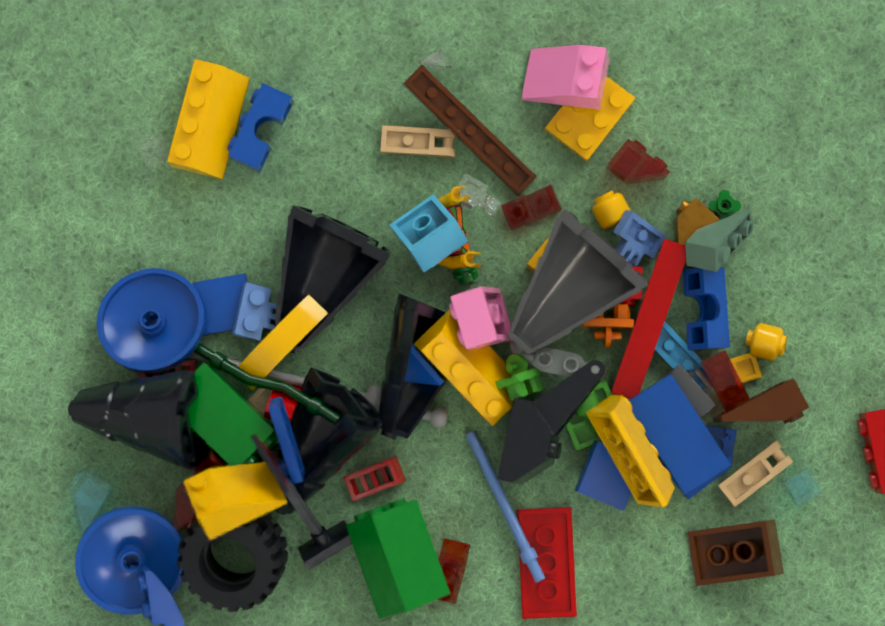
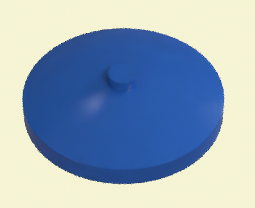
M158 268L139 270L120 279L103 298L97 315L99 340L108 355L123 368L145 374L164 372L183 363L198 347L206 325L205 307L195 287L180 274Z
M120 507L102 514L85 529L76 549L75 569L82 590L95 604L105 610L125 615L141 614V602H145L144 591L140 592L137 582V575H141L140 566L146 565L159 578L171 596H173L182 582L180 573L183 569H179L177 565V558L180 556L177 551L180 542L183 540L182 536L168 518L145 507Z

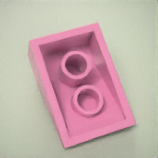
M571 45L531 49L521 99L524 101L600 110L609 66L607 48Z
M481 286L450 296L452 300L450 311L453 318L458 320L460 327L457 331L461 345H465L466 349H476L511 340L508 336L511 323L500 288Z

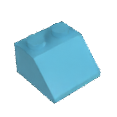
M434 194L390 224L391 229L423 272L436 266L444 258L469 242L456 219Z

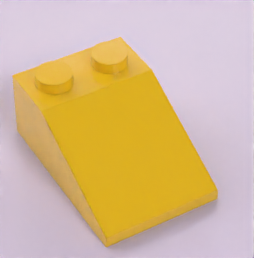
M266 462L211 468L184 480L198 520L210 540L287 503L279 483Z

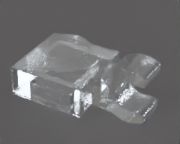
M466 173L458 186H466V188L460 191L461 198L470 196V199L459 203L472 211L477 206H480L486 214L494 217L501 202L486 194L489 188L487 185Z

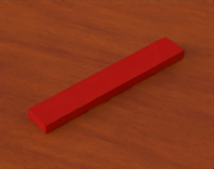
M667 239L663 240L611 393L623 395V397L629 399L640 393L686 261L685 245Z

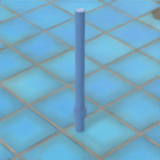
M472 431L465 436L521 551L519 556L523 564H527L535 583L545 579L536 560L538 555L534 547H530L476 432Z

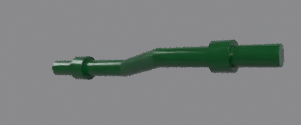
M199 343L194 351L208 360L212 367L219 371H226L247 385L286 394L307 407L306 410L314 416L320 415L334 425H337L341 419L339 414L324 406L325 402L316 397L311 398L287 382L251 375L228 361V357L217 351L215 353Z

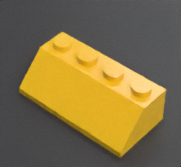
M198 59L194 60L167 159L171 167L223 180L230 153L227 151V148L236 133L250 81L249 77L218 64Z
M449 309L413 345L479 415L493 426L513 406L514 400L510 401L506 387L498 389L496 381L511 375L506 370V363L490 346L466 349L465 345H461L457 331L460 329L458 320L453 318Z
M610 395L585 413L637 504L664 508L668 505L675 489L671 481V474L666 467L662 466L658 459V451L654 445L649 443L645 436V428L641 422L636 420L629 400L623 397V395Z

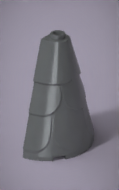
M566 209L562 211L555 221L542 257H539L529 288L524 291L508 335L512 339L510 344L520 353L525 351L530 354L570 334L573 328L603 314L605 310L639 293L648 284L645 277L640 272H636L633 269L634 266L588 225L580 223L577 220L578 218Z

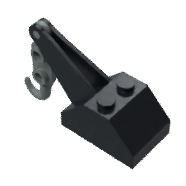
M510 344L513 354L523 355L527 362L538 370L568 378L534 402L514 398L497 479L522 485L552 466L555 459H559L562 443H558V435L599 382L605 377L607 370L601 361L592 360L589 363H585L583 358L576 353L547 347L540 348L530 354L525 351L520 353Z

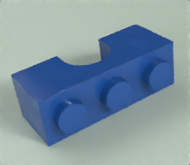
M262 83L260 90L256 88L250 100V103H252L249 113L245 112L239 122L241 130L237 137H232L227 151L230 152L229 157L231 160L257 172H261L271 151L269 144L257 138L258 127L266 121H274L283 125L294 103L292 96Z
M696 267L683 269L684 296L695 298L700 308L698 320L686 323L688 350L730 348L725 267H720L717 272Z

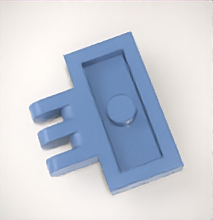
M627 209L613 231L614 234L621 238L615 249L634 267H637L644 254L654 259L663 240L666 238L664 233Z
M248 282L243 284L232 332L233 336L258 342L261 339L262 330L271 332L275 328L271 321L276 322V315L273 314V311L276 312L277 304L269 302L270 288Z

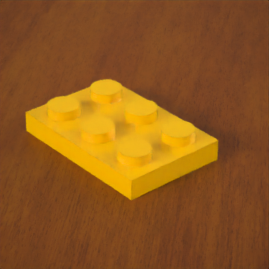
M606 76L600 110L563 105L546 126L545 131L587 162L633 103L635 97Z

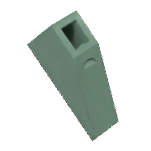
M744 210L697 229L686 241L687 266L717 272L729 260V257L740 248L741 244L751 236L754 228V223L751 221V210Z

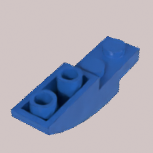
M146 565L140 566L141 575H137V582L140 592L144 591L145 602H141L144 619L148 618L152 625L185 626L182 615L170 592Z

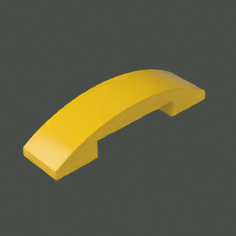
M308 295L259 343L238 367L251 375L266 378L329 313ZM247 385L252 391L256 388L255 386Z

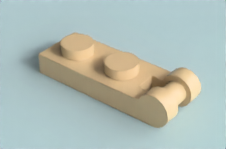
M382 125L380 152L382 154L453 159L455 158L453 140H456V136L449 129ZM435 138L443 139L442 147H434Z
M777 439L717 485L733 507H736L793 462L789 455H785L780 449L781 445ZM771 455L777 461L774 466H771L766 460Z

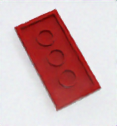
M572 508L517 509V520L530 547H534L538 555L536 560L545 576V579L535 583L527 564H523L519 556L522 619L577 617Z

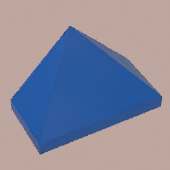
M412 342L405 382L442 385L446 380Z

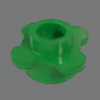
M722 190L719 192V197L715 201H711L708 207L710 211L714 212L722 220L731 216L735 211H739L741 204L730 196L729 191ZM726 204L727 208H723L722 205Z
M458 268L452 275L455 280H458L459 284H466L478 278L477 270L479 268Z

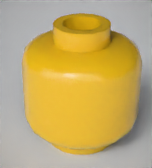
M613 190L594 199L595 204L591 209L602 229L612 228L613 231L626 209L631 211L624 196L619 192L614 193Z
M759 323L754 330L748 331L745 345L750 346V354L753 357L774 361L778 356H783L787 344V336L784 335L783 329L780 327Z

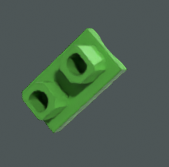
M513 354L507 358L506 370L511 376L496 381L498 389L506 387L510 401L514 400V398H521L544 390L539 375L545 372L537 368L528 370V362L521 354Z

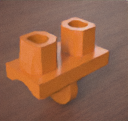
M624 304L613 306V318H603V314L583 323V328H604V331H594V339H604V347H610L611 340H621V332H612V329H631L634 327V319H630L629 305Z

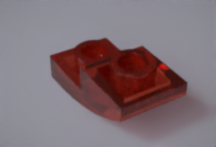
M553 185L501 205L511 230L563 210Z
M725 350L701 362L725 411L750 399Z

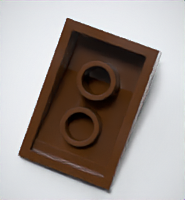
M792 378L782 381L713 417L715 423L783 421L786 424L805 416L803 411L810 407L795 379Z
M775 519L688 532L696 586L784 574Z

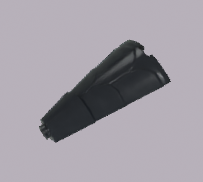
M296 205L292 206L288 216L285 255L282 259L281 290L277 295L275 327L308 295L329 314L290 353L302 351L333 322L334 316L386 264L391 254L387 247L382 246V249L378 248L379 242L356 228L323 213L313 215L311 214L313 210Z
M400 293L394 308L389 351L385 363V379L381 382L379 416L382 419L380 427L382 431L380 434L396 440L397 436L409 438L434 402L435 396L445 384L444 382L439 386L405 382L412 342L415 343L446 312Z
M312 367L305 376L301 392L311 398L316 397L325 402L324 406L339 414L341 419L337 425H334L320 415L314 416L306 410L307 407L299 402L297 403L291 427L304 465L305 476L303 482L293 485L305 502L325 487V482L338 473L342 466L374 437L382 425L379 412L360 392L354 388L348 390L346 386L339 384L341 382L340 379ZM279 450L278 457L281 460H285L282 450ZM283 492L287 503L274 509V511L281 515L292 514L296 509Z
M183 370L154 377L147 376L122 383L116 381L82 389L69 403L68 414L72 416L73 422L111 441H119L126 446L146 452L188 470H199L210 459L207 442L200 436H196L193 440L188 410L198 395L195 372Z

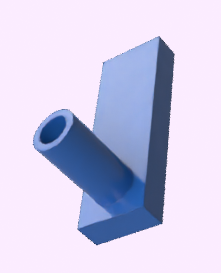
M282 396L273 398L268 409L285 459L277 461L283 475H290L292 484L303 482L305 469Z

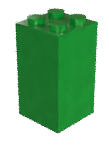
M203 363L195 371L198 395L188 410L191 428L230 466L261 463L262 460L260 458L262 455L250 436L256 434L272 452L279 445L274 424L269 419L264 418V415L216 368Z
M405 498L382 505L355 515V522L346 525L379 619L408 612L450 594L417 499L406 503Z

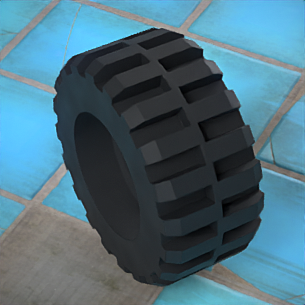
M265 513V515L263 514L210 540L198 517H196L183 535V540L180 542L177 551L180 555L177 558V565L179 569H183L180 573L182 581L189 583L187 589L192 595L198 594L201 597L199 601L205 605L207 602L214 604L213 608L218 610L226 607L229 612H237L240 607H242V610H249L255 604L260 605L276 588L286 568L285 564L288 561V552L285 550L287 541L286 537H280L283 531L278 523L274 525L271 522L273 517L269 513ZM219 538H231L243 543L253 554L256 569L248 573H234L224 569L218 564L212 554L211 541Z

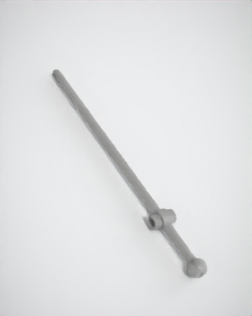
M195 352L187 358L207 364L210 363ZM228 358V361L237 366L242 363V361ZM272 370L266 377L287 382L290 385L301 388L305 377ZM369 385L368 392L360 393L379 412L381 388ZM435 407L432 410L428 409L422 419L430 420L429 423L436 428H442L446 424L448 411L443 407Z

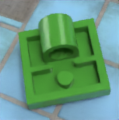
M607 381L599 383L566 425L575 451L593 445L594 440L601 442L585 412L612 395Z

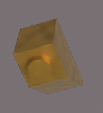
M697 198L691 203L686 199L676 210L679 216L674 220L675 242L686 246V241L697 229L717 222L719 218Z

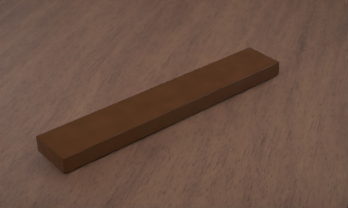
M423 65L402 84L517 196L537 177Z

